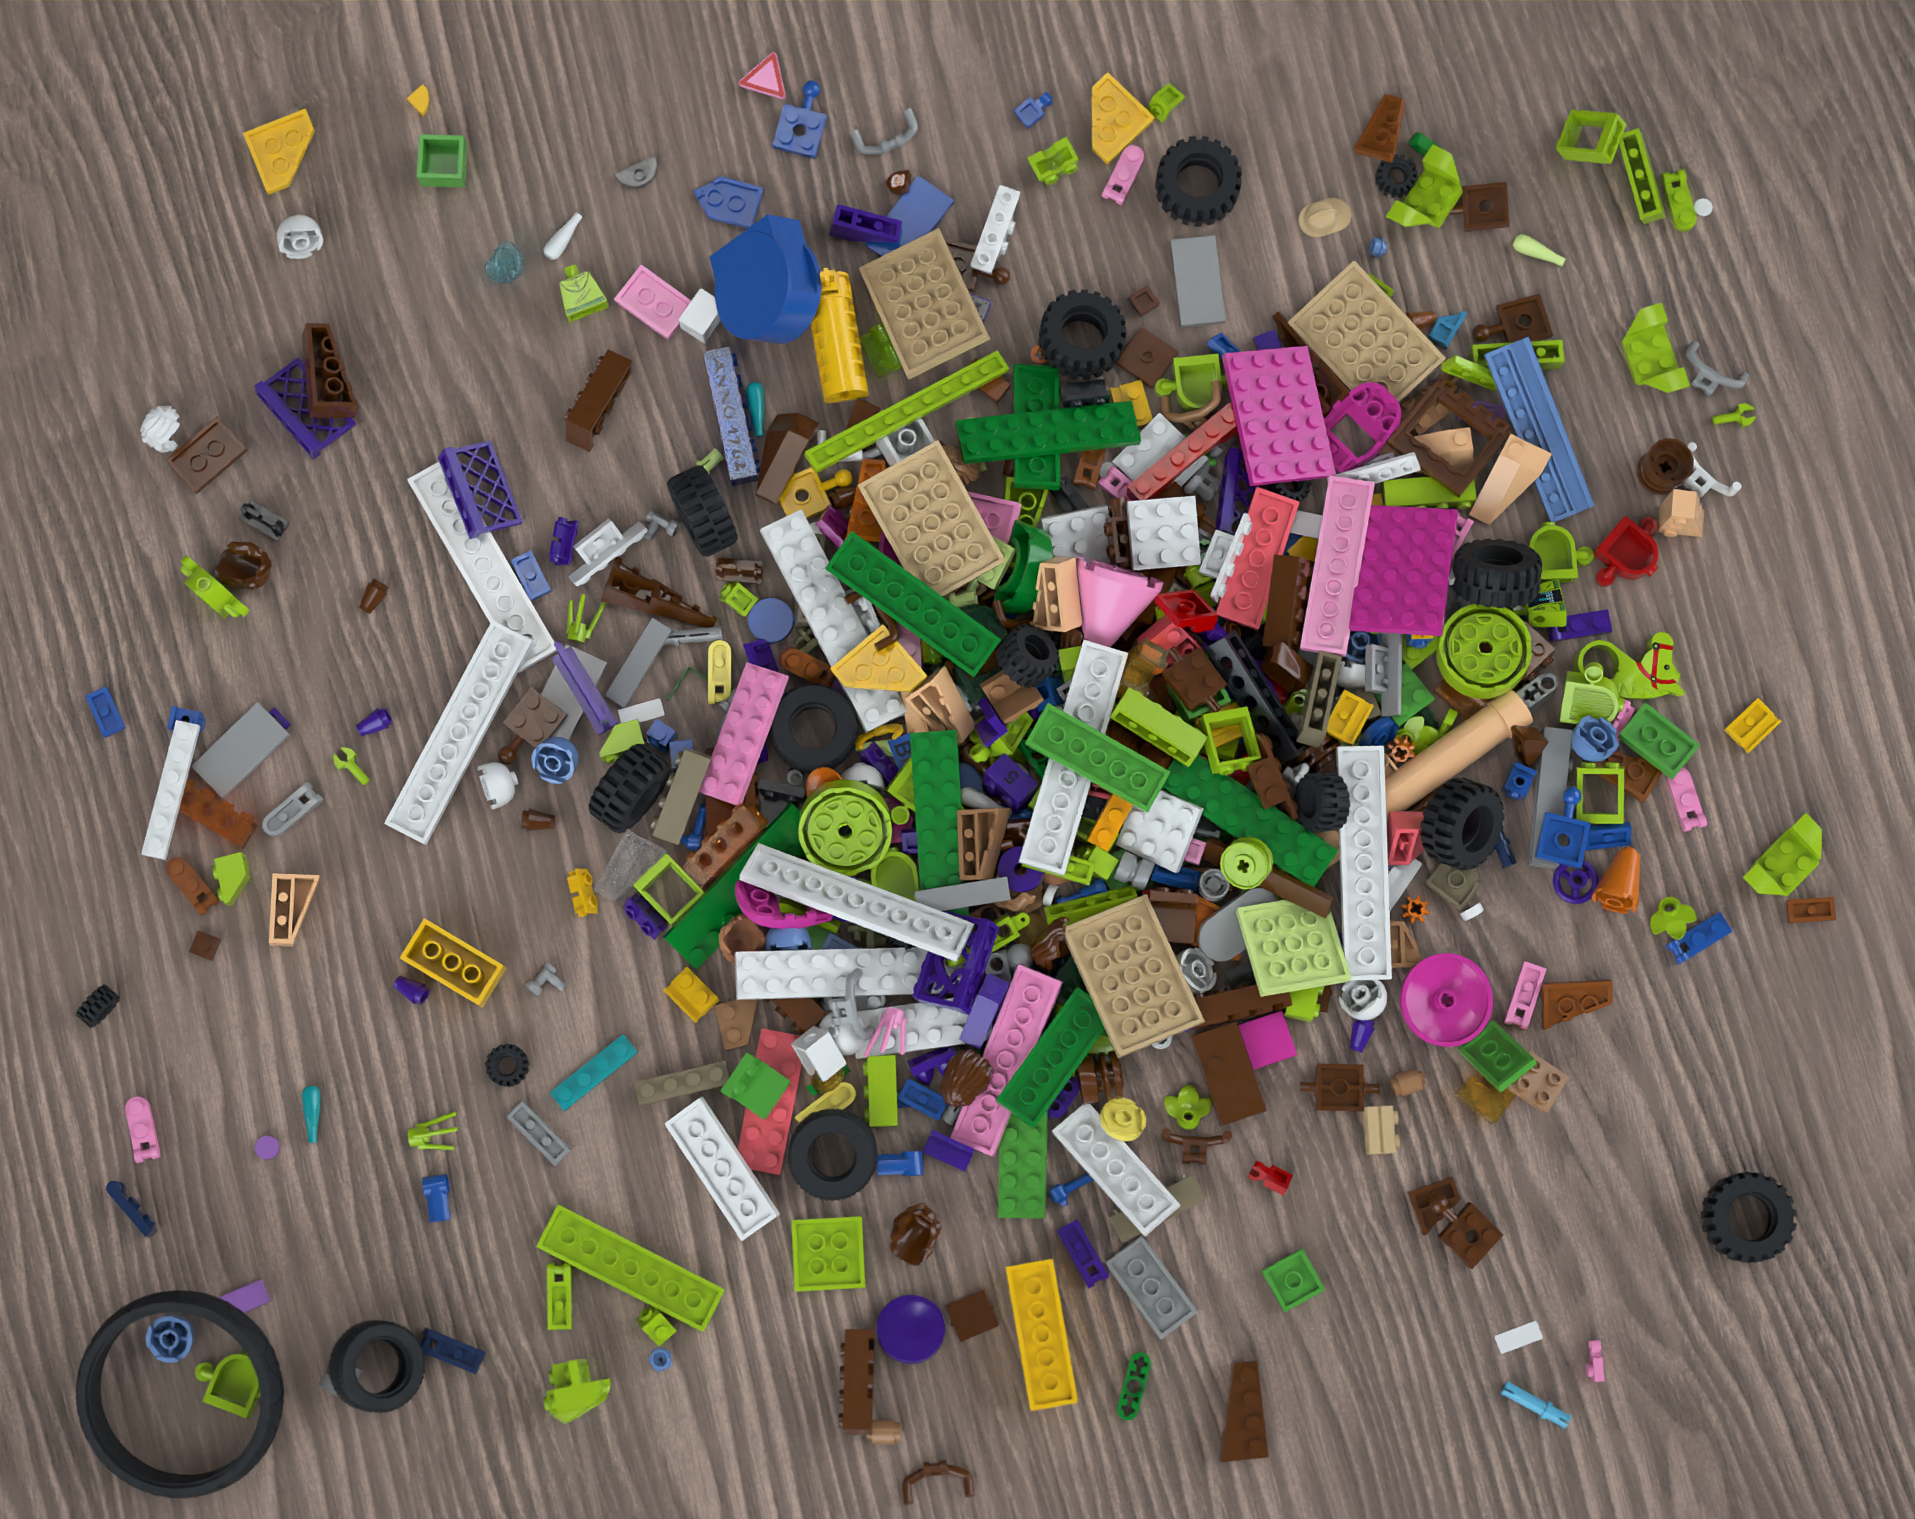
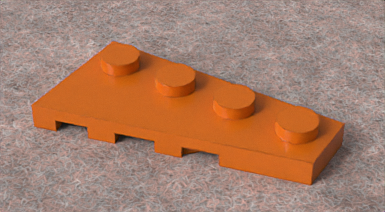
M863 459L846 538L853 531L866 541L880 542L883 530L858 485L886 469L885 460Z

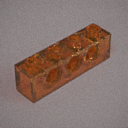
M187 778L179 811L244 849L258 826L252 821L254 817L243 810L240 814L233 810L235 807L233 804L224 799L221 802L213 799L214 793L205 788L201 791L194 787L196 783ZM190 794H195L196 799L194 803L187 804L186 798ZM214 805V814L206 816L207 807ZM229 817H234V825L231 827H226V819Z
M751 802L744 805L738 804L731 811V818L728 821L726 819L721 821L716 826L717 832L713 836L708 835L700 843L702 847L698 851L694 850L685 858L687 863L682 869L700 888L708 885L769 823ZM737 822L742 825V833L736 829ZM721 838L726 840L727 848L722 847ZM706 853L712 858L711 864L706 861Z

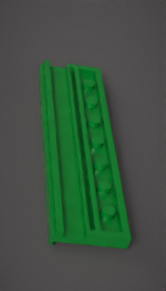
M790 802L663 936L696 970L719 947V934L723 925H726L733 916L736 917V915L743 913L735 896V885L740 879V873L758 843L800 859L806 855L799 841L800 811L793 803Z

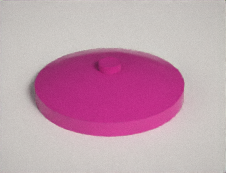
M1442 953L1422 959L1409 970L1400 990V1009L1405 1023L1418 1038L1435 1046L1452 1047L1471 1041L1485 1028L1492 1013L1493 994L1486 975L1478 965L1461 955Z

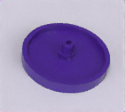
M917 1295L898 1297L889 1302L878 1317V1342L883 1351L895 1361L905 1364L924 1362L933 1357L943 1344L945 1337L943 1315L933 1302Z

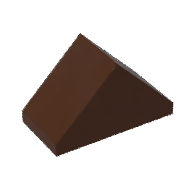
M1514 725L1510 728L1515 755L1526 767L1531 768L1549 741L1536 727Z

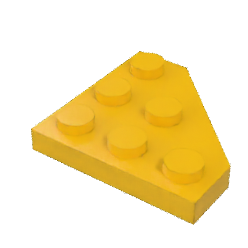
M1107 72L1092 87V151L1108 165L1155 120V117Z
M306 109L243 133L268 195L290 186L315 130Z
M881 625L830 668L845 688L912 692L928 676L898 641L879 652L876 650L874 644L889 636V631L884 625Z

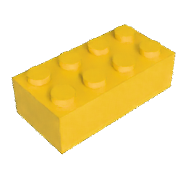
M425 918L400 956L401 960L482 1008L507 969L501 963Z

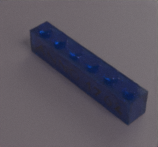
M730 346L705 351L703 354L732 486L758 481L757 474L760 473L759 459L754 460L753 452L757 451L754 438H749L748 431L752 430L750 417H745L743 409L748 408L745 395L740 396L739 388L743 387L740 374H735L734 367L738 366L736 353H731Z

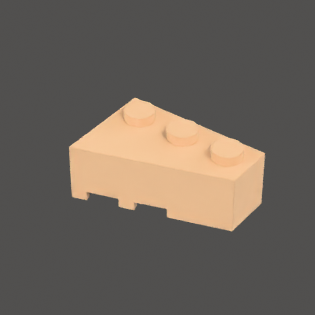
M1673 489L1659 505L1657 532H1661L1667 537H1676L1677 534L1702 537L1704 509H1702V504L1699 503L1700 499L1697 492Z
M1056 556L1040 562L1036 590H1038L1037 600L1033 602L1032 608L1035 610L1034 619L1030 624L1034 625L1037 629L1066 632L1081 626L1082 616L1076 558Z
M945 665L928 676L924 682L905 697V700L932 731L956 730L957 745L962 743L975 728V723Z
M273 873L269 929L270 946H294L320 881V875Z

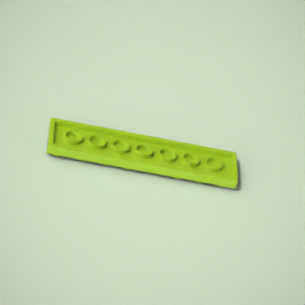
M559 1204L536 1245L537 1248L702 1332H705L726 1290Z

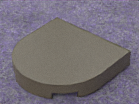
M1440 863L1425 881L1424 885L1461 912L1478 890L1479 875L1477 868L1460 870Z

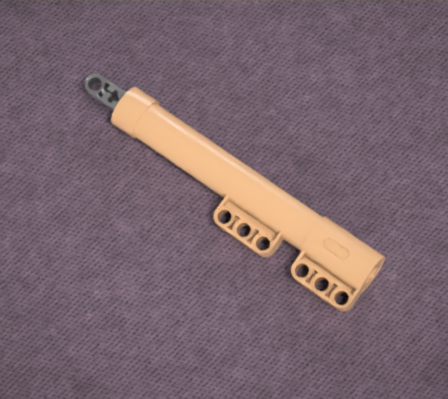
M1544 673L1516 693L1510 690L1504 695L1492 698L1485 704L1484 708L1399 768L1384 753L1386 822L1389 811H1406L1507 738L1511 739L1512 732L1510 727L1514 725L1528 727L1533 723L1531 713L1556 695L1558 688L1557 677L1552 673ZM1549 683L1553 688L1544 689L1541 685ZM1339 829L1335 831L1312 832L1339 850ZM1339 851L1327 869L1340 860ZM1273 864L1274 868L1286 873L1285 871H1283L1282 869Z

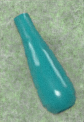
M752 382L748 384L746 389L747 402L755 437H763L764 388L759 382Z
M307 1086L302 1092V1106L308 1133V1143H317L321 1093L317 1086Z

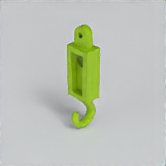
M1019 912L1011 918L1008 914H1005L993 921L999 927L1004 924L1008 925L1010 933L1003 937L997 934L991 953L1020 936L1018 930L1024 928L1030 922L1027 913ZM967 947L968 954L970 953L971 947L970 949ZM961 953L957 962L947 958L945 965L947 967H955L966 961Z

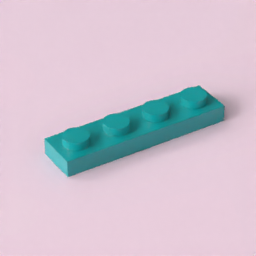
M623 1034L553 1089L550 1094L563 1111H566L637 1055L638 1052Z

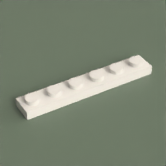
M176 720L141 853L144 856L162 860L167 858L201 727L197 724Z

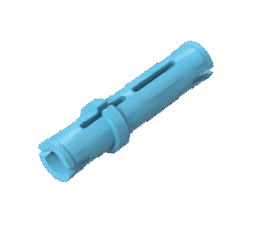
M1510 1381L1505 1383V1388L1503 1387L1501 1395L1516 1401L1539 1414L1543 1420L1547 1418L1563 1429L1567 1427V1422L1571 1419L1570 1414L1557 1409L1550 1401L1546 1403L1510 1383Z

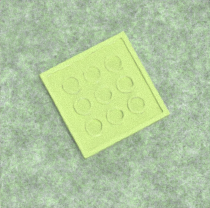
M1288 900L1237 908V918L1261 997L1350 981L1351 975L1331 910L1325 919Z

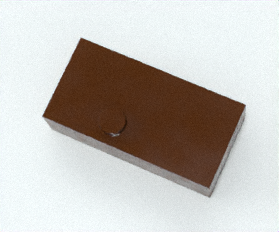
M1237 1022L1191 1036L1190 1040L1220 1127L1267 1111Z

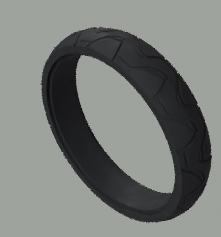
M172 1290L150 1294L126 1304V1306L113 1313L101 1325L87 1346L80 1363L76 1381V1406L80 1425L87 1442L98 1459L110 1472L130 1486L152 1495L167 1498H194L222 1490L239 1481L243 1476H246L261 1461L271 1446L279 1428V1420H281L284 1405V1384L280 1364L273 1347L260 1327L247 1314L231 1303L213 1295L190 1290ZM160 1313L191 1314L211 1321L223 1328L244 1349L258 1379L260 1411L256 1429L250 1442L234 1461L219 1469L202 1474L168 1473L151 1467L136 1458L115 1436L102 1405V1370L113 1343L121 1332L133 1322Z

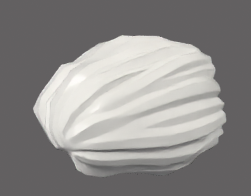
M168 405L156 406L145 416L140 428V436H142V441L147 443L150 448L154 447L159 452H173L178 447L174 440L169 441L180 425L176 421L180 417L176 413V409H172Z

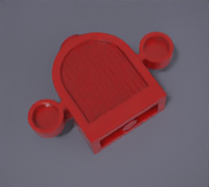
M1625 515L1593 552L1594 556L1607 566L1600 569L1596 574L1595 579L1599 586H1610L1615 580V573L1622 578L1635 580L1645 575L1651 577L1659 568L1656 565L1659 553L1657 544L1651 537L1658 530V523L1655 519L1651 517L1644 518L1638 526Z

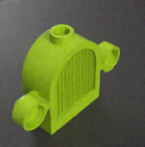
M1218 354L1173 358L1174 381L1161 378L1155 384V393L1159 397L1170 396L1174 390L1179 405L1187 412L1202 408L1212 399L1213 381L1221 382V391L1222 386L1225 390L1229 391L1226 373L1224 376H1221Z
M1555 522L1542 523V528L1535 532L1527 544L1528 548L1534 549L1539 554L1543 562L1540 584L1558 579L1559 583L1575 582L1578 578L1577 564L1587 566L1594 558V553L1589 547H1580L1576 551L1572 535L1566 529L1556 526Z
M185 555L180 560L183 564L181 572L188 577L184 584L222 618L226 619L229 614L235 618L240 615L245 617L250 612L244 604L190 557Z
M1597 662L1587 664L1584 673L1567 671L1559 722L1578 724L1582 718L1589 715L1590 718L1599 719L1602 717L1611 722L1616 717L1618 711H1623L1624 698L1619 697V691L1614 682L1603 676L1601 664Z
M1025 712L1015 721L1005 724L1008 732L987 748L974 728L969 734V738L975 745L971 748L969 755L975 762H984L989 757L1001 756L1004 753L1006 755L1013 754L1033 719ZM982 715V716L975 722V725H976L978 722H980L983 718H985V715Z
M911 755L885 789L887 793L902 803L900 806L894 807L890 812L891 820L899 825L905 824L908 821L909 809L915 812Z
M897 847L889 848L883 859L872 868V881L858 878L861 882L916 902L915 891H919L920 877L917 874L916 865L909 856L898 852Z
M244 1349L242 1354H234L224 1358L217 1365L216 1369L213 1364L208 1362L200 1363L196 1367V1378L202 1382L210 1381L202 1402L246 1419L252 1417L258 1399H260V1390L256 1372Z

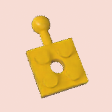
M812 467L794 474L779 499L785 515L789 516L802 510L806 519L823 513L824 509L829 504L831 505L825 491L836 486H849L853 480L852 474L846 469H841L835 474L834 478L822 483ZM799 491H806L809 496L806 501L801 502L796 499V494Z

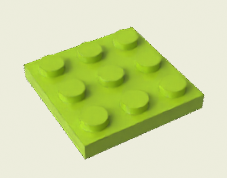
M862 1216L791 1220L795 1292L866 1288Z

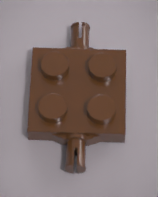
M1175 646L1168 649L1167 653L1173 659L1174 664L1162 673V677L1188 711H1191L1198 705L1207 704L1213 713L1219 712L1222 707L1216 702L1214 696L1224 689L1227 683L1201 649L1198 648L1191 654L1183 657Z
M1317 1063L1314 1082H1300V1086H1308L1300 1087V1092H1314L1316 1111L1363 1112L1366 1093L1380 1094V1089H1371L1380 1088V1083L1366 1084L1364 1064Z

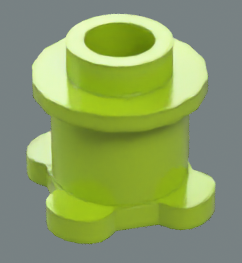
M1191 565L1185 569L1186 573L1183 577L1188 579L1192 586L1190 590L1204 586L1213 580V578L1199 573L1201 565Z

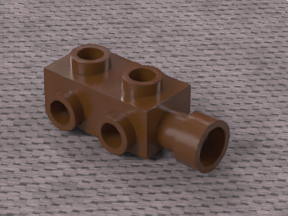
M1127 498L1108 499L1113 517L1105 518L1106 523L1103 526L1104 534L1108 537L1107 557L1110 559L1111 564L1118 563L1119 567L1132 566L1128 519L1125 509ZM1116 524L1120 526L1119 532H1117ZM1119 547L1123 549L1122 555L1119 554Z

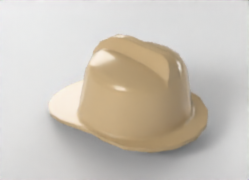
M1338 198L1320 200L1303 208L1299 216V226L1305 234L1311 237H1322L1339 232L1350 223L1352 217L1351 209L1347 203Z

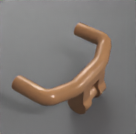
M1212 382V399L1200 409L1182 414L1170 412V397L1162 396L1161 414L1168 421L1184 423L1191 431L1198 429L1212 417L1210 412L1221 401V382Z

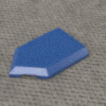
M720 176L714 179L713 182L699 187L693 192L709 219L748 229L755 222L764 188Z

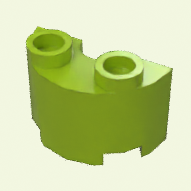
M1067 136L1053 143L1050 148L1028 157L1039 181L1045 182L1047 186L1056 183L1059 180L1058 177L1065 173L1069 175L1078 170L1076 164L1079 159Z

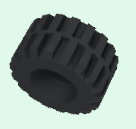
M1022 624L1017 626L999 643L996 649L998 652L996 657L999 660V666L1003 669L1004 674L1010 677L1011 681L1017 682V685L1020 686L1024 685L1026 688L1031 686L1034 688L1040 685L1058 668L1060 657L1058 656V649L1055 648L1056 644L1042 629H1037L1031 624L1029 626Z
M1333 772L1311 773L1304 775L1299 780L1294 798L1299 812H1297L1299 823L1303 825L1305 830L1309 832L1335 831L1341 829L1343 824H1346L1347 816L1350 813V795L1344 779L1339 774Z

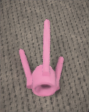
M887 1007L886 1013H882L881 1020L867 1046L864 1057L869 1055L883 1026L886 1027L880 1052L883 1053L885 1051L891 1029L898 1030L900 1026V1054L903 1055L905 1053V1027L907 1019L903 1018L904 1011Z

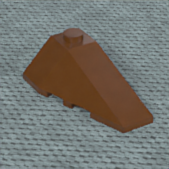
M800 413L776 415L766 434L756 496L774 505L778 503L804 459L805 451L810 449L817 437L819 422Z

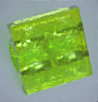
M883 322L872 327L869 333L859 337V341L878 378H882L902 368Z

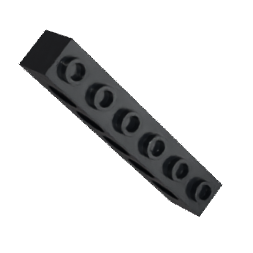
M1236 630L1217 639L1205 648L1209 659L1214 663L1221 677L1227 683L1234 699L1241 708L1248 707L1255 731L1263 733L1270 738L1273 746L1271 748L1274 757H1277L1280 765L1305 751L1308 746L1296 742L1297 728Z

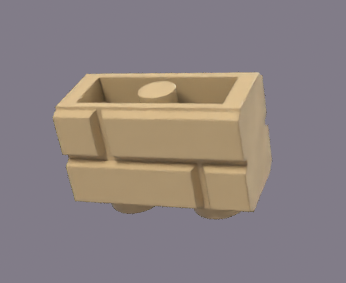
M1393 1106L1364 1107L1363 1122L1366 1155L1396 1153V1149L1400 1148L1399 1134H1395L1394 1125H1398V1112L1393 1111Z

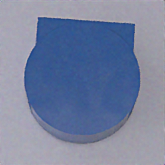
M767 214L709 256L715 277L717 312L723 325L731 334L742 339L785 344L797 339L809 327L818 309L821 295V280L817 259L812 250L806 245L800 220Z

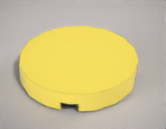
M1113 1098L1100 1111L1099 1119L1101 1126L1114 1139L1132 1141L1138 1138L1146 1127V1116L1142 1108L1140 1107L1139 1109L1135 1105L1136 1103L1130 1099Z

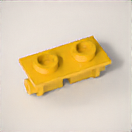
M576 868L575 871L568 872L569 877H567L571 894L579 893V896L572 898L575 914H578L579 918L585 917L587 914H598V900L593 892V880L588 869Z

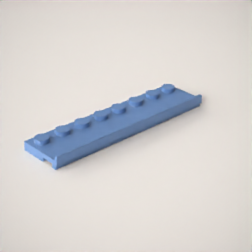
M1529 337L1484 354L1515 436L1552 453L1542 474L1534 481L1549 522L1559 521L1595 506Z

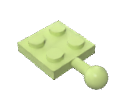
M992 535L1006 562L970 581L966 590L960 593L976 590L979 582L993 590H997L1016 552V548ZM973 605L964 606L961 608L967 609L972 607Z

